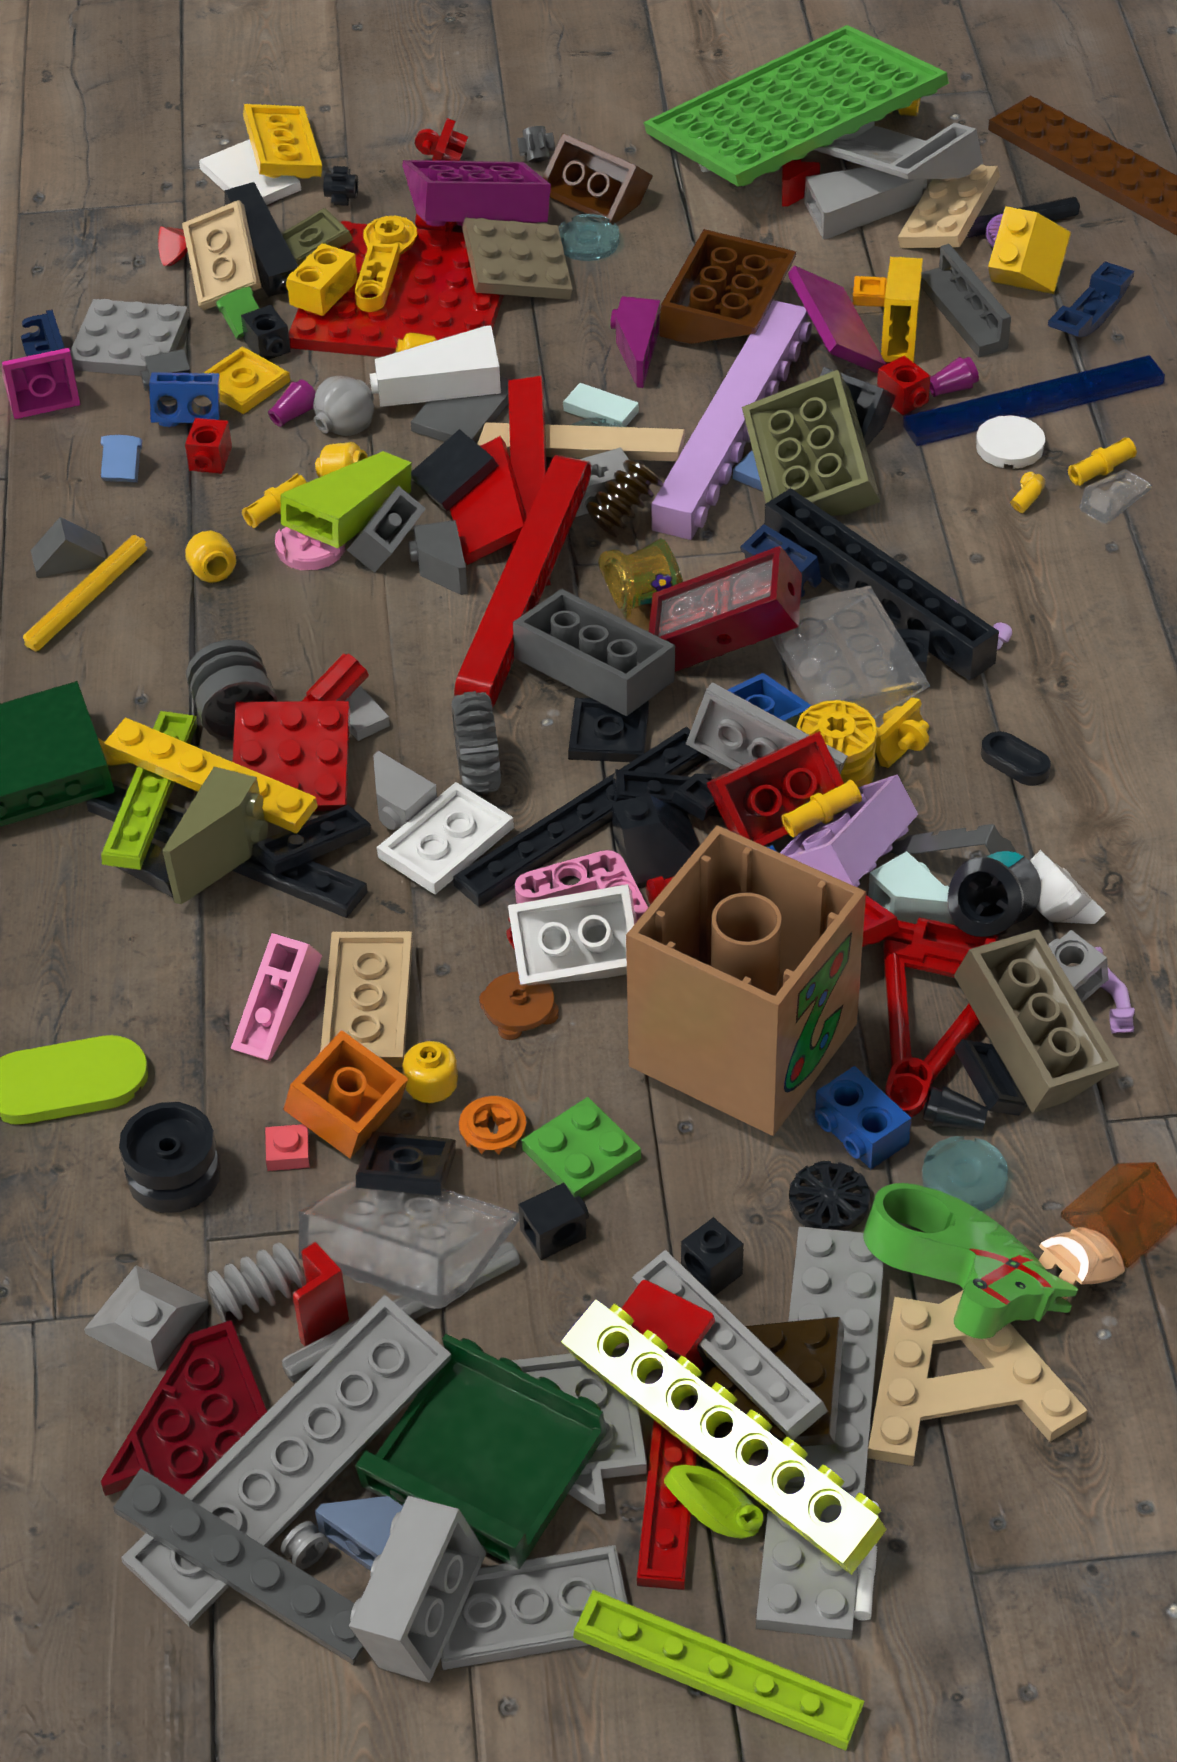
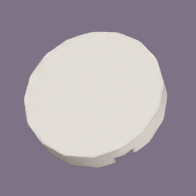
M1013 415L998 416L987 420L979 427L976 434L977 453L984 461L996 467L1004 468V464L1013 465V469L1032 465L1042 457L1045 446L1044 432L1036 423Z

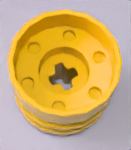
M833 700L812 705L800 715L796 728L809 735L820 731L825 744L848 756L840 774L844 784L850 779L854 781L857 787L873 782L877 727L875 719L866 709L855 703Z

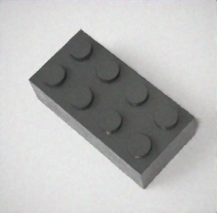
M560 589L513 622L515 659L625 716H628L675 681L674 644L563 589Z

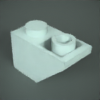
M907 851L870 872L868 896L897 916V920L916 924L918 918L921 917L955 925L948 909L949 887L944 886L931 874L924 863L918 862Z

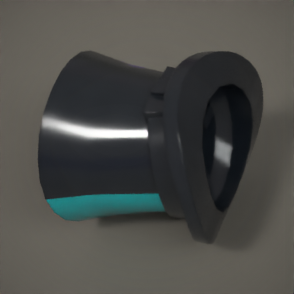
M1001 851L987 857L970 859L958 868L950 882L947 899L950 916L955 925L969 935L988 937L999 934L1011 925L1025 920L1036 909L1041 894L1040 877L1032 862L1016 852Z

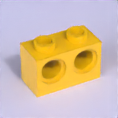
M321 243L287 277L286 288L289 294L290 305L324 316L357 282L355 254Z

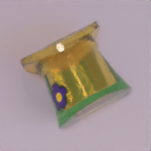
M659 538L648 546L629 555L618 550H609L599 556L600 572L625 620L631 618L632 609L639 608L640 605L652 604L653 593L683 582L676 558L663 538Z

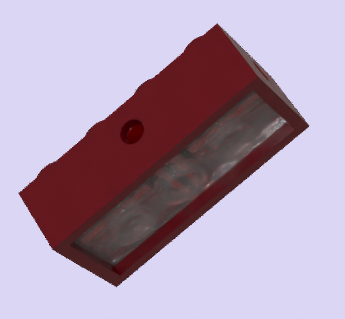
M778 546L655 592L652 596L649 632L675 645V672L748 645L756 644L770 637L789 632L799 627L802 573L783 548Z

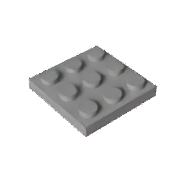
M93 299L70 350L73 369L76 371L141 376V371L146 370L145 356L176 351L189 319L188 307L174 306L172 304H149L138 301L125 302Z

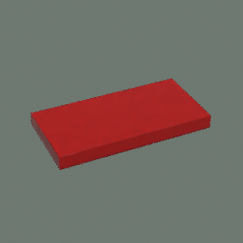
M501 436L480 446L495 459L498 464L497 468L450 508L453 521L456 520L463 557L467 565L516 541L526 520L507 446Z

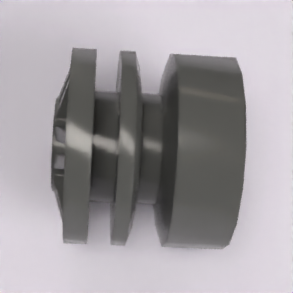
M229 639L214 642L199 650L189 661L186 670L187 685L196 703L202 725L212 736L222 740H234L236 702H277L276 693L270 679L267 677L262 658L251 644L242 640Z

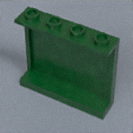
M78 681L0 703V827L115 792L108 765Z
M445 1334L442 1340L444 1348L451 1353V1360L418 1392L377 1454L374 1455L368 1451L364 1452L356 1464L362 1487L381 1497L389 1496L400 1505H403L407 1497L411 1496L459 1509L485 1552L520 1569L607 1434L604 1414L600 1407L592 1400L582 1396L575 1398L563 1392L555 1382L548 1378L539 1377L537 1379L528 1375L515 1362L504 1357L498 1360L484 1353L479 1345L469 1339L462 1338L458 1340Z

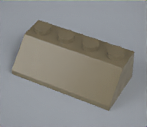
M1039 929L969 949L954 977L1032 1113L1068 1102L1117 1070L1119 1067L1118 1062Z

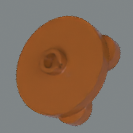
M518 971L506 973L495 978L479 996L480 1007L484 1010L486 1017L498 1027L500 1037L506 1040L517 1039L521 1036L522 1031L534 1029L541 1024H552L559 1017L558 1006L554 1003V993L549 983L521 986Z

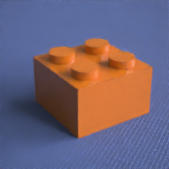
M341 1030L290 1084L283 1110L351 1159L371 1137L372 1132H375L399 1106L409 1078Z

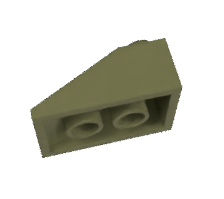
M213 767L162 850L174 903L182 905L244 863L252 856V844L266 839L268 823L264 818L262 808L263 796L259 792L257 777L218 767Z

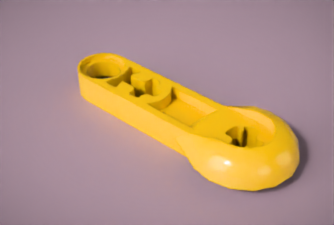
M380 217L370 222L364 229L363 238L368 250L355 287L356 305L362 311L374 312L385 305L400 255L408 251L416 241L417 228L412 221L405 217ZM367 294H377V296L373 298L362 297Z

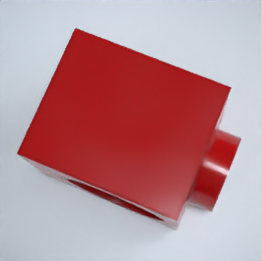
M904 355L878 368L877 386L896 395L892 407L901 415H905L929 402L931 375Z
M194 419L185 443L189 471L223 473L232 449L229 422L227 420Z

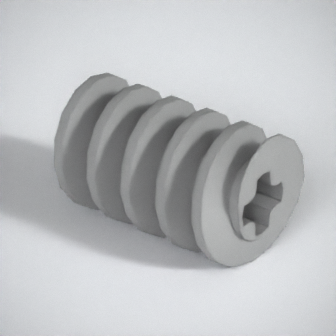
M278 1242L272 1247L273 1258L266 1250L261 1249L257 1252V1265L249 1257L245 1256L240 1260V1271L233 1264L225 1265L224 1279L217 1271H210L207 1275L208 1289L222 1322H226V1312L231 1311L238 1320H242V1305L247 1304L254 1313H258V1298L263 1297L272 1307L276 1305L275 1291L280 1290L287 1299L292 1298L291 1284L296 1283L299 1288L306 1285L304 1273L293 1251L288 1250L282 1243Z

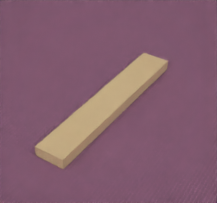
M485 422L478 445L481 446L501 436L506 443L510 456L509 423ZM545 424L546 457L559 455L570 458H585L621 447L629 460L676 462L683 450L686 439L684 429Z

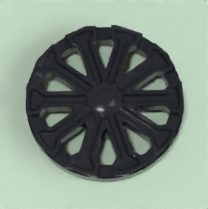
M820 1161L810 1167L806 1166L796 1173L794 1180L790 1184L789 1206L794 1217L805 1227L848 1231L859 1225L866 1217L870 1206V1191L864 1176L854 1171V1167L841 1162L835 1164L831 1163V1161ZM829 1173L836 1174L832 1181ZM820 1174L821 1181L818 1180L815 1177V1175ZM846 1178L851 1180L843 1184ZM802 1183H805V1184H807L809 1187L800 1186V1185H801ZM857 1190L861 1191V1194L852 1193V1192H855V1191H857ZM799 1197H800V1198H807V1199L802 1200V1201L796 1200V1199L799 1198ZM850 1204L859 1205L860 1208H854ZM811 1209L815 1210L813 1214H809L808 1216L804 1213ZM843 1213L849 1219L844 1221L839 1215ZM823 1216L830 1217L829 1223H822Z

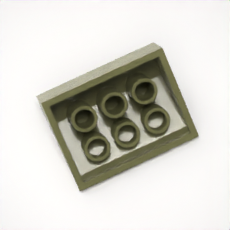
M839 370L832 371L742 407L766 503L790 488L831 516L850 514L881 502L852 395Z

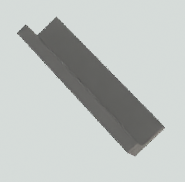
M950 244L941 246L939 268L922 272L921 288L978 358L1008 349L1011 316Z

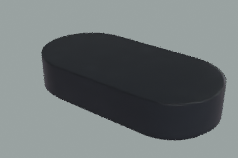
M992 732L983 738L981 757L988 765L1017 782L1028 786L1040 785L1049 778L1051 761L1042 751L1007 732Z

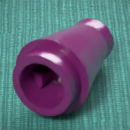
M958 357L931 376L929 391L931 395L936 397L941 394L973 388V384L979 381L978 370L970 357L964 359Z
M300 379L298 382H291L275 405L268 411V416L274 424L282 427L286 422L313 409L315 390L305 380Z

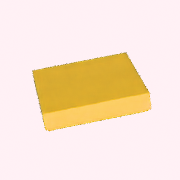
M243 346L204 372L220 373V401L241 414H245L291 382L288 371Z

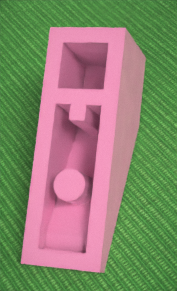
M271 934L231 1046L232 1050L271 1061L306 1000L313 984L322 955L312 946L280 935Z

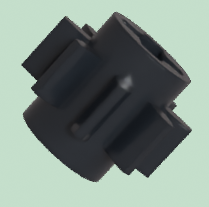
M333 166V173H325L323 191L325 197H331V203L349 206V198H357L359 187L358 175L351 174V169H348V166Z

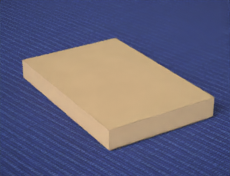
M240 200L182 223L198 305L202 310L205 311L215 307L216 302L220 298L238 289L251 287L252 291L261 288L245 207Z

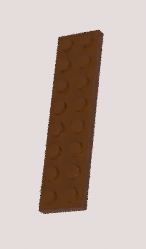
M1031 95L989 119L988 130L1177 236V175Z

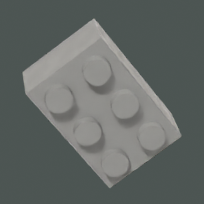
M408 1496L402 1510L392 1520L390 1537L382 1554L378 1555L372 1564L371 1578L362 1598H359L352 1608L351 1622L349 1624L350 1629L380 1669L430 1683L443 1653L442 1651L450 1638L486 1555L482 1545L457 1508Z

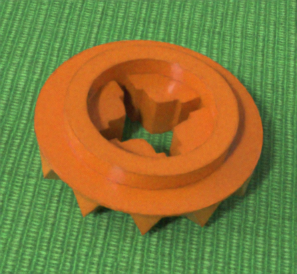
M486 1096L476 1099L464 1108L459 1118V1133L464 1138L466 1146L476 1147L481 1155L486 1150H494L499 1155L503 1148L510 1147L515 1149L517 1141L525 1137V1113L516 1102L506 1097ZM489 1117H492L493 1122L498 1126V1131L495 1134L490 1132V1129L487 1127Z

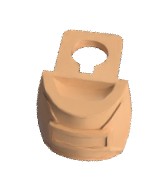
M1085 1227L1075 1228L1070 1232L1052 1236L1039 1245L1044 1251L1039 1258L1044 1268L1052 1270L1058 1266L1062 1270L1059 1278L1074 1286L1077 1282L1081 1285L1108 1282L1122 1275L1125 1271L1122 1257L1117 1248L1106 1236L1095 1230Z

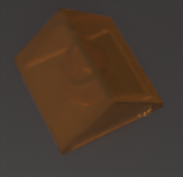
M1156 1162L1117 1163L1061 1211L1060 1217L1074 1228L1085 1227L1106 1236L1117 1248L1124 1266L1128 1268L1177 1225V1198Z

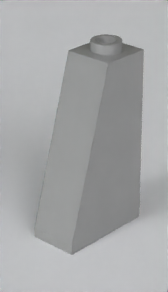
M870 167L807 176L805 178V205L822 239H828L917 205L923 195V190L927 188V179L908 180Z

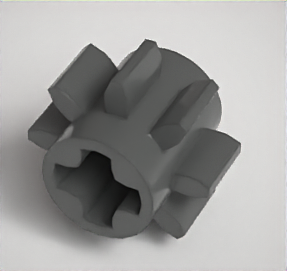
M545 126L526 128L523 130V137L517 138L520 156L526 155L527 162L529 163L546 161L550 159L549 151H555L553 132L546 134Z

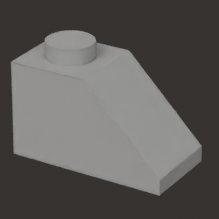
M377 751L373 757L379 821L388 829L397 831L437 798L436 784L382 752Z

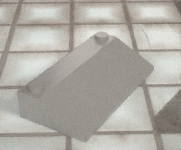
M874 121L861 126L855 133L845 134L835 139L828 146L814 149L908 180L962 178L968 176L972 170L983 164L977 129L955 122L925 141L875 126Z

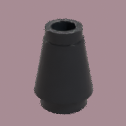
M944 1085L941 1089L931 1087L924 1108L923 1119L931 1121L932 1126L982 1131L988 1108Z

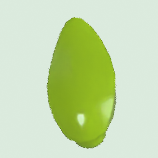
M677 1465L672 1467L664 1477V1483L673 1495L701 1523L716 1533L742 1539L756 1535L763 1524L764 1516L761 1509L753 1505L744 1492L732 1481L715 1471L700 1466Z

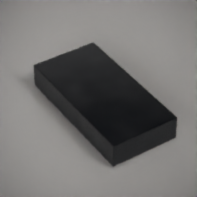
M962 1039L954 1050L988 1110L1019 1116L1027 1107L1026 1101L993 1044Z

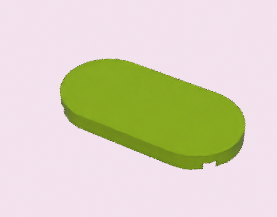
M115 1035L98 1036L6 1054L0 1057V1117L3 1122L19 1125L122 1106L135 1097L134 1093L140 1087L143 1089L147 1082L148 1066L145 1054L132 1040Z

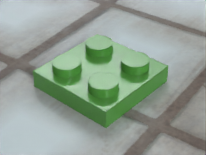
M586 1097L522 1139V1150L557 1185L565 1183L573 1196L579 1195L581 1198L641 1159V1148L589 1097Z

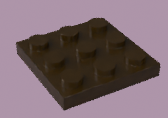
M840 1317L745 1326L823 1401L827 1409L823 1416L793 1441L801 1447L835 1444L845 1328ZM707 1357L704 1383L709 1387H712L715 1382L722 1385L736 1397L735 1407L744 1414H747L750 1409L757 1412L772 1425L769 1433L782 1442L786 1435ZM724 1422L720 1424L714 1432V1438H724L732 1431L733 1423Z

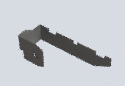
M994 824L978 826L977 830L966 831V828L939 831L938 835H933L934 832L909 835L904 840L894 841L892 843L893 849L890 851L897 855H901L906 851L909 854L985 845L990 854L1001 851L1016 852L1011 841L1000 836Z

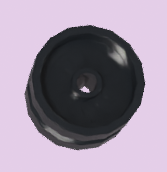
M160 1102L143 1108L131 1117L120 1134L119 1150L125 1167L124 1172L133 1198L142 1206L160 1213L182 1212L198 1206L211 1196L219 1182L220 1162L216 1150L214 1130L208 1117L200 1110L181 1102Z

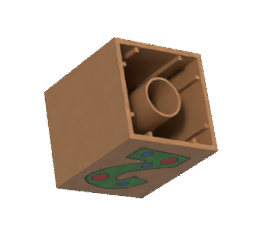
M716 825L626 934L629 1067L774 1136L857 1024L866 891Z

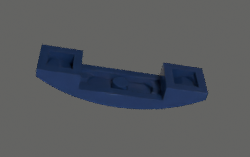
M1105 261L1091 275L1089 288L1070 308L1063 305L1048 320V326L1078 337L1090 335L1114 311L1134 277V271Z

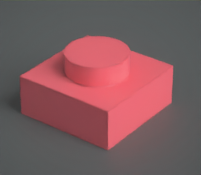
M305 1125L265 1127L267 1171L310 1168L309 1130Z

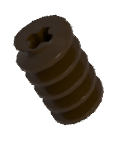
M625 460L623 467L626 472L617 470L614 473L616 482L607 481L605 483L607 493L599 491L595 494L598 504L588 502L586 505L591 518L603 530L614 537H617L612 529L614 526L624 530L626 528L622 519L623 515L632 519L636 517L631 508L632 505L640 508L645 507L640 496L643 494L651 498L654 497L649 486L651 484L658 487L663 486L658 476L641 462Z

